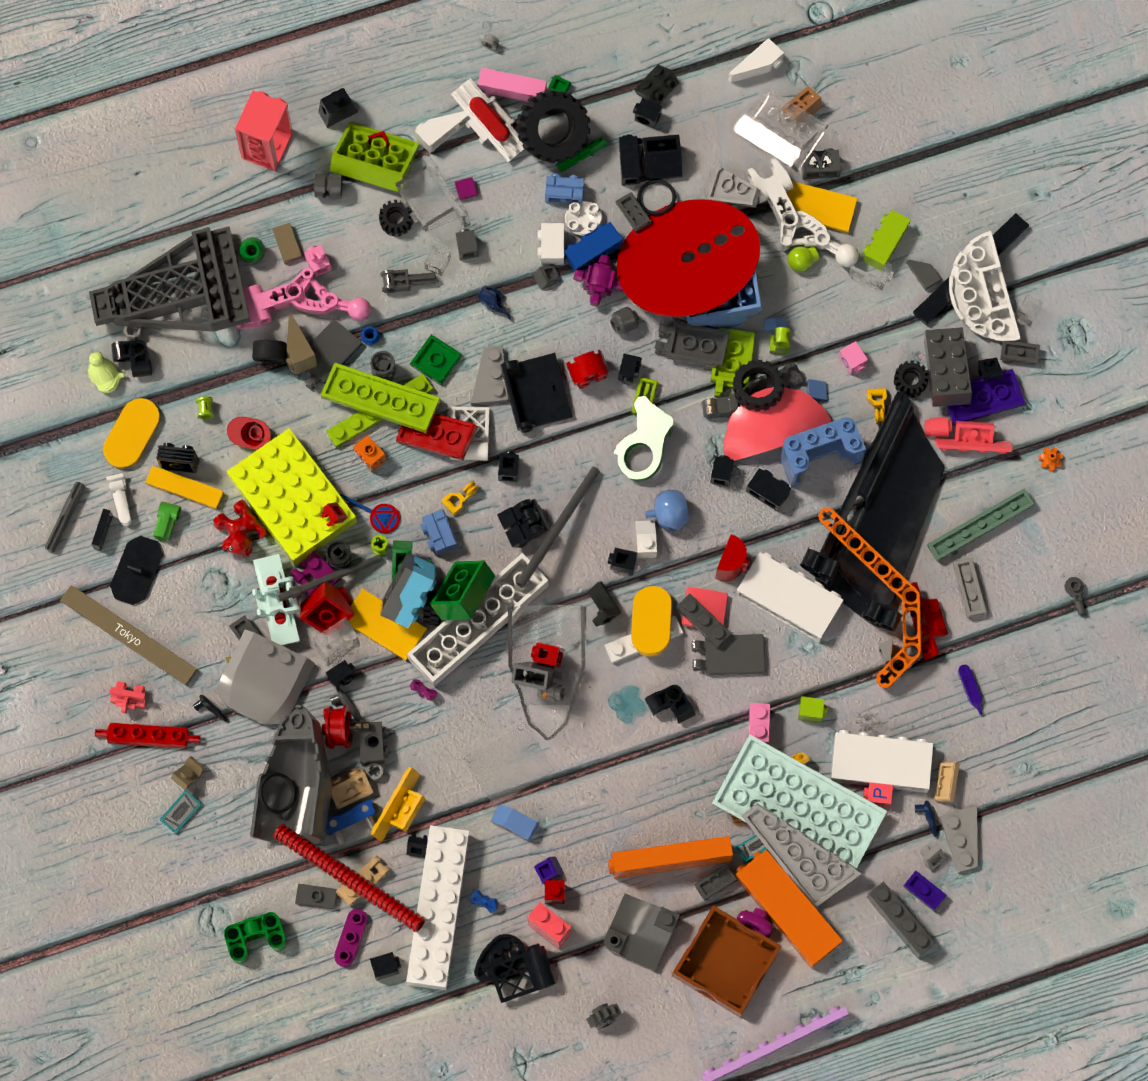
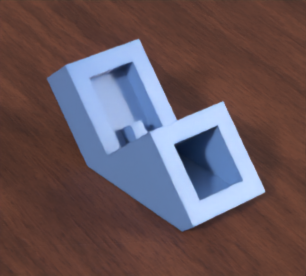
M499 804L491 819L493 824L506 828L516 836L529 841L539 826V823L501 804Z

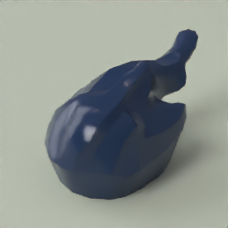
M483 286L478 292L481 304L487 306L493 312L503 313L511 320L506 307L500 305L502 304L501 292L493 287Z

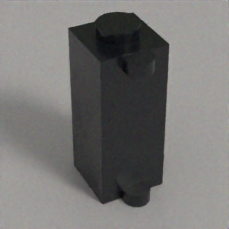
M630 134L619 137L618 143L622 185H637L640 182L646 181L645 176H640L638 144H642V138H637V136Z

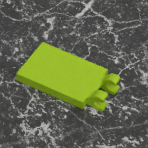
M718 328V330L729 331L730 334L723 367H712L710 382H716L714 396L722 397L723 386L733 387V378L736 371L740 370L743 364L746 365L749 361H752L754 332ZM749 377L745 379L743 386L749 383Z

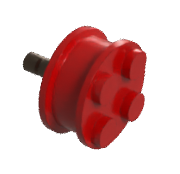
M344 705L343 708L333 709L332 706H328L323 710L325 724H322V735H326L325 743L329 749H334L335 746L351 748L353 730H368L371 727L370 722H352L351 710L348 705Z

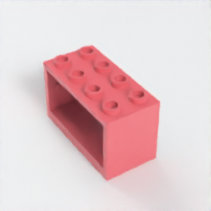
M252 91L235 127L242 159L276 171L293 134L288 104L283 99L269 97L268 94L262 91Z

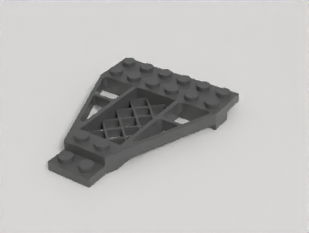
M229 226L211 231L210 227L192 231V236L129 277L115 281L107 287L89 291L96 326L115 322L116 325L215 332L251 322ZM194 244L197 259L173 265L172 258ZM168 261L169 267L155 270ZM196 272L192 279L186 276L189 273ZM200 276H201L202 284L199 283V282H197V280L199 279ZM178 277L174 284L168 281L170 278ZM183 280L189 282L184 289L179 287ZM160 282L156 288L150 286L152 283ZM164 285L171 287L166 294L161 292ZM194 285L199 287L195 294L189 292ZM142 287L138 293L132 291L133 288ZM146 290L152 292L148 299L143 297ZM175 290L181 292L177 299L171 297ZM157 295L163 297L159 304L153 302ZM139 300L145 302L140 309L135 307ZM207 305L210 323L184 321L183 312L185 310ZM176 312L179 313L180 317L179 322L150 320Z

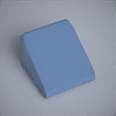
M808 379L807 394L816 401H826V382Z

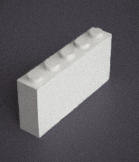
M761 552L756 557L736 591V596L818 643L843 603V599H841L838 593L827 591L821 583L816 581L813 583L808 580L805 574L801 572L796 573L786 563L781 562L780 564L774 560L772 555Z
M840 730L834 736L830 779L836 783L868 786L869 782L893 785V789L927 793L930 787L933 743H928L929 741L926 739L910 741L907 737L892 739L888 735L874 737L865 732H860L856 735L851 734L847 730Z

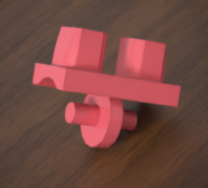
M118 681L115 687H111L110 702L116 703L115 706L122 707V713L126 714L128 709L135 710V707L145 709L146 697L144 686L136 685L134 690L130 691L127 690L128 686L125 682Z

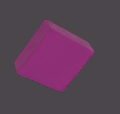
M473 177L455 181L459 201L477 197Z

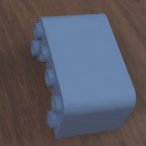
M846 417L787 437L783 444L780 460L790 486L794 487L800 485V476L806 472L810 461L838 452L840 460L847 459L855 466L862 463L866 448L855 421Z

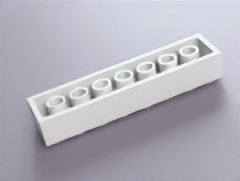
M523 553L495 576L472 619L445 620L407 654L408 660L433 687L548 587V579L538 569L535 570L524 588L517 586L516 581L530 562Z
M430 825L417 913L420 914V917H425V923L418 932L413 934L406 980L407 985L447 991L470 837L468 830Z

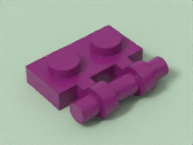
M313 551L300 563L304 569L302 572L294 568L290 573L295 577L294 580L298 584L303 585L309 582L306 579L309 575L316 580L334 571ZM339 578L337 580L329 582V584L334 586L341 579ZM314 588V589H312V590H309V591H307L306 593H307L308 595H310V594L313 593L317 588Z

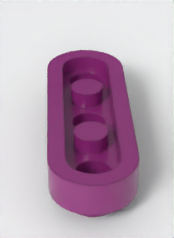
M361 909L351 910L345 921L334 954L335 962L340 967L350 966L355 959L367 924V916ZM356 915L361 917L360 921L355 922L353 920L354 916ZM349 934L354 935L352 941L347 940ZM342 953L348 954L345 960L340 958Z

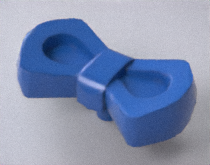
M475 890L470 896L472 904L482 905L490 913L498 909V900L483 896L480 890Z

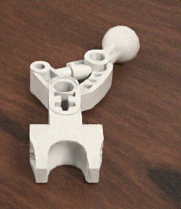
M776 158L771 159L770 162L773 176L770 178H761L753 168L747 170L750 184L761 190L757 202L760 204L768 201L780 225L779 247L781 250L786 251L791 246L804 245V247H815L818 250L826 249L835 254L837 262L844 267L853 266L858 261L859 252L854 245H840L830 239L826 227L821 222L803 211H795L786 193L793 189L792 181L787 171ZM790 218L794 223L787 224L785 219ZM800 227L814 234L793 239L795 231Z

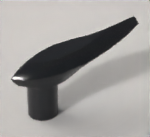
M200 695V700L192 705L196 711L205 706L208 711L214 713L224 722L227 721L222 712L204 695Z

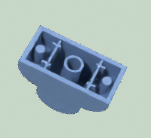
M754 272L746 286L732 299L710 311L686 316L687 323L693 326L710 325V327L715 329H727L742 325L747 321V317L759 313L762 310L756 272Z

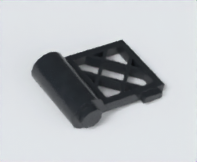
M539 943L528 947L529 951L504 960L502 956L490 960L491 964L488 965L501 1003L557 984L544 946H540ZM523 958L526 965L523 972L512 968L515 960ZM509 962H512L511 965H510V967L507 966V965H505V964H506V963H509ZM498 966L507 968L508 971L504 979L496 976L493 968ZM510 970L521 975L517 985L506 981ZM523 976L531 980L533 988L524 990L518 987ZM498 980L502 981L501 986H499ZM504 983L515 988L512 995L505 998L501 992ZM517 989L520 990V991H522V992H519V993L515 994V992H516Z

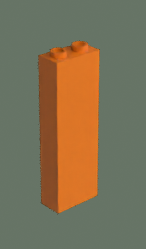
M730 836L613 852L611 859H608L609 873L614 875V879L730 863L733 857Z
M764 850L762 853L758 851L753 855L755 857L752 858L750 863H743L736 869L737 873L735 876L758 906L769 915L768 918L808 966L813 968L836 949L843 940L767 850Z

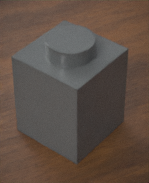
M463 229L457 232L456 242L459 260L478 257L474 230Z

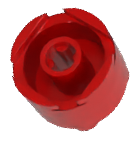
M598 350V354L590 351L577 356L572 364L570 361L566 363L574 386H578L579 389L589 386L591 381L601 382L607 379L609 373L601 350Z

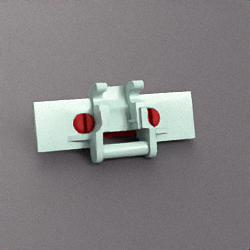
M280 554L253 560L260 590L253 589L252 593L257 601L258 617H266L271 640L282 646L300 642L293 614L301 611L297 598H289L290 607L288 608L286 600L278 602L276 599V595L283 593L284 586H286L287 591L290 587L294 586V577L284 576Z

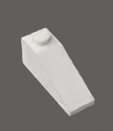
M768 38L729 73L728 81L732 83L768 73L774 68L777 69L783 63L784 52Z
M465 111L429 119L427 122H422L417 126L415 137L429 153H432L464 127L471 118Z

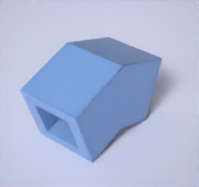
M786 318L764 320L767 334H773L774 329L778 327L787 328Z

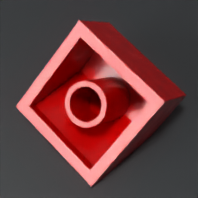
M326 581L300 603L301 611L299 618L328 638L354 616L353 610L342 593Z

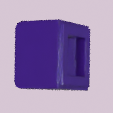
M555 856L549 857L534 866L542 884H545V880H553L564 874Z

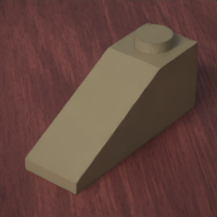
M290 315L288 319V358H286L288 367L290 369L293 368L297 375L316 367L317 362L315 354L293 315Z

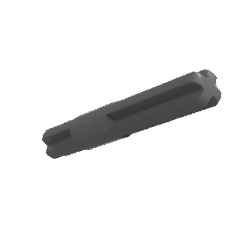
M75 482L45 545L46 550L50 552L55 551L85 488L84 484Z

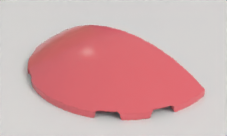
M774 387L760 390L750 396L756 398L765 397L773 391ZM784 387L781 400L777 401L776 406L769 407V410L755 411V409L748 410L746 406H740L736 412L732 413L727 423L726 437L723 439L724 455L729 456L730 459L735 461L781 447L787 437L830 423L831 419L823 406L813 399L812 396L800 390Z

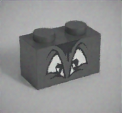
M827 148L823 151L809 149L802 152V179L839 178L841 173L839 150Z

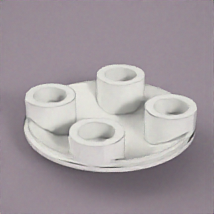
M582 201V204L578 202L571 203L565 214L567 228L572 233L580 236L588 233L592 234L602 222V214L598 205L589 201Z

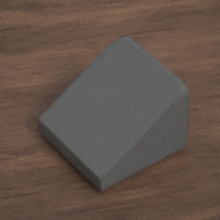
M553 264L539 267L533 274L540 289H545L561 281Z

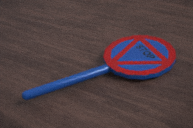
M339 494L343 499L371 513L370 524L377 532L390 533L398 527L400 514L394 506L387 503L379 504L371 510L355 500Z

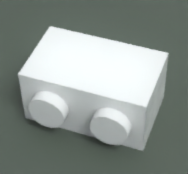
M541 223V230H538V241H541V247H538V258H541V265H564V223Z

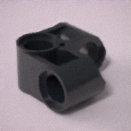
M143 340L117 341L111 344L113 363L130 361L133 378L152 375L149 350ZM138 347L144 348L142 353H135V350Z
M670 685L645 698L653 716L670 708L679 724L696 715L691 703L678 685ZM676 691L679 697L672 699L669 697V692Z

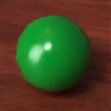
M255 237L243 240L239 248L240 256L248 263L261 261L266 251L263 242Z

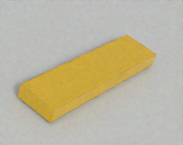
M152 466L145 482L146 485L217 510L224 494L222 490L156 466Z

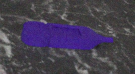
M961 665L958 669V675L969 703L978 710L979 715H982V697L971 669L968 665Z

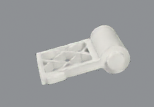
M451 407V410H448L447 417L456 419L455 413H464L467 417L463 421L468 422L471 419L478 426L477 430L480 428L485 433V438L473 437L464 460L488 461L489 407ZM477 413H485V418L480 423L473 417ZM450 457V460H460Z

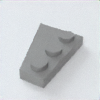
M717 165L706 199L720 201L729 205L756 208L761 190Z

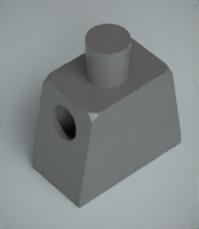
M530 661L515 663L511 683L546 691L553 685L555 667Z

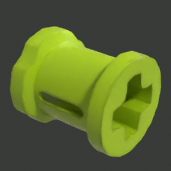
M202 396L196 398L199 410L197 414L198 419L207 420L214 417L211 406L213 402L212 397Z
M379 534L373 537L371 540L373 553L384 556L388 552L389 545L385 536ZM377 543H381L383 547L379 548V546H377Z

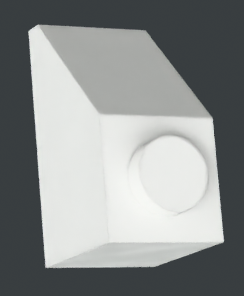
M635 521L637 559L656 558L657 539L655 521Z

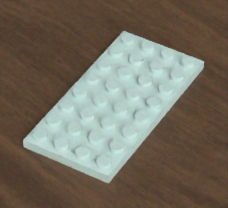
M750 734L711 803L745 823L746 821L742 818V814L758 803L855 868L858 867L887 812Z

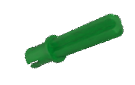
M600 136L593 142L585 144L583 150L580 153H575L573 159H566V162L562 163L557 162L556 167L558 171L563 172L590 155L594 156V153L608 146L607 142L603 139V136Z

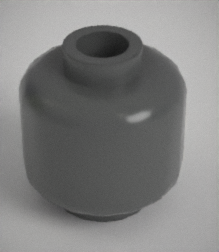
M624 307L612 314L610 324L616 333L619 332L623 335L637 328L639 316L635 310L632 311L629 307Z

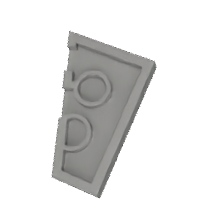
M503 346L483 349L471 406L508 402V393L500 367L504 363Z
M977 805L940 816L939 819L958 874L977 868Z

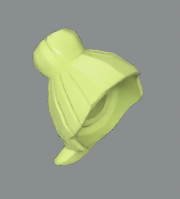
M97 351L90 354V365L88 367L90 380L98 387L100 392L110 393L114 391L121 379L125 377V374L119 373L115 364L108 358H105L102 353Z

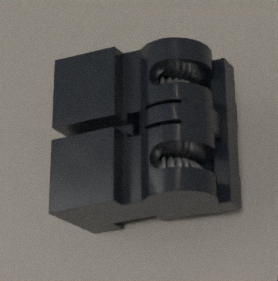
M536 499L523 500L497 514L503 529L508 530L505 533L513 548H522L530 540L550 530V526L546 522L542 509Z

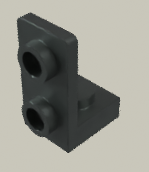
M602 581L596 583L588 591L599 609L597 612L598 616L592 620L596 627L610 623L621 613Z

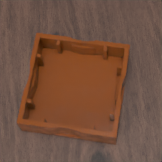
M713 905L692 943L686 949L674 969L672 977L736 1016L741 1017L782 946L761 933L745 927L736 918Z

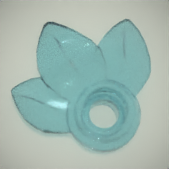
M624 686L620 692H614L608 698L609 707L616 711L618 719L622 722L631 723L632 714L641 713L646 709L644 702L637 697L639 688L636 686ZM616 698L621 700V704L616 703Z

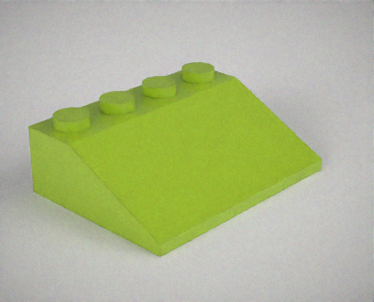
M349 122L332 153L330 172L342 174L400 193L407 180L419 143L385 132L390 144L389 148H386V142L382 137L373 138L370 147L368 136L381 131Z

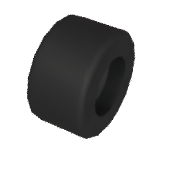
M256 340L253 342L252 359L254 361L271 363L286 361V342L276 340Z

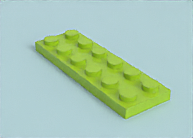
M334 363L320 395L322 399L426 434L441 401L440 397L338 363Z

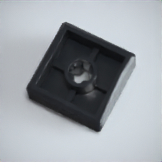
M163 443V445L158 446L156 459L161 469L197 473L199 459L194 447L183 445L180 448L175 447L172 443Z

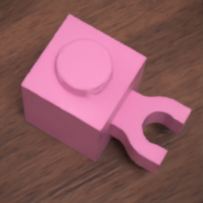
M321 245L312 246L307 249V252H304L305 260L309 268L312 269L315 278L332 271L331 263Z

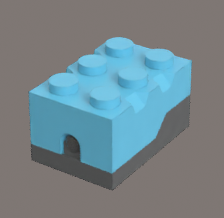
M407 552L382 599L380 616L406 628H409L411 622L415 623L419 615L418 609L420 607L423 608L427 601V592L432 591L436 584L435 578L437 573H435V565Z

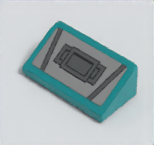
M185 790L160 818V821L177 834L202 804Z
M757 835L735 847L746 864L752 861V858L755 857L753 855L756 852L768 851Z

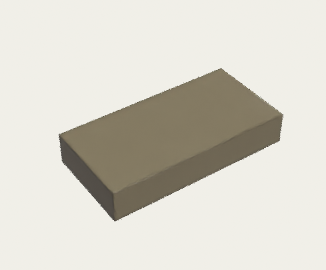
M290 223L272 228L284 264L302 258Z

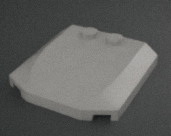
M244 630L215 692L229 709L262 725L280 724V721L285 716L288 717L291 714L315 663L307 657L255 632Z

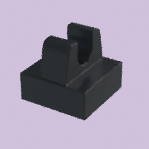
M415 833L409 836L406 855L425 858L428 842L427 836L424 835L423 838H417Z

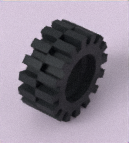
M390 200L388 205L384 204L379 214L382 230H385L388 235L391 233L392 236H395V234L401 236L402 232L406 234L407 229L410 230L413 224L412 210L409 208V205L407 203L404 205V202L401 200L400 203L397 200L391 203ZM394 212H399L403 215V220L398 224H393L389 221V216Z
M911 360L910 363L908 361H905L904 364L901 363L894 375L896 390L905 392L907 396L911 395V397H915L916 394L919 396L921 392H924L929 380L928 370H925L924 365L920 366V362L914 363V360ZM907 373H914L918 376V382L915 385H909L905 382L904 376Z
M436 590L429 591L427 594L428 598L424 605L423 623L439 626L441 619L430 605L437 593Z

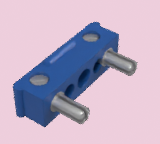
M369 799L328 819L327 832L329 836L335 834L339 845H343L346 841L341 830L363 819H366L370 829L373 830L368 819L369 817L374 826L375 822L372 815L376 814L372 806L373 801Z

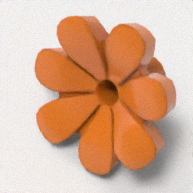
M1046 447L1043 449L1044 454L1038 456V460L1043 461L1041 463L1043 469L1048 466V470L1053 472L1055 466L1058 468L1062 467L1060 460L1063 459V455L1057 453V448L1053 447L1050 451Z

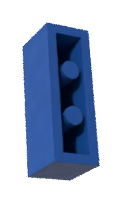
M611 222L601 224L592 234H585L580 239L581 241L568 245L564 251V259L574 272L575 270H585L590 265L592 266L598 262L601 255L607 256L620 248L623 244V238Z

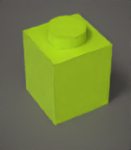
M801 696L798 720L821 722L822 718L827 715V706L824 705L825 699Z

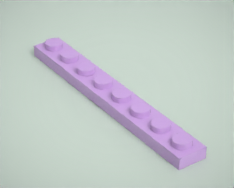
M837 1006L828 1011L829 1015L825 1017L819 1015L811 1019L812 1023L807 1026L800 1024L793 1028L794 1032L788 1035L784 1032L776 1036V1041L770 1044L768 1041L763 1042L757 1046V1050L753 1052L747 1050L739 1055L740 1058L735 1061L732 1058L721 1063L722 1067L717 1070L712 1067L704 1071V1076L701 1077V1080L716 1081L847 1017L849 1013L846 1007L840 1009Z

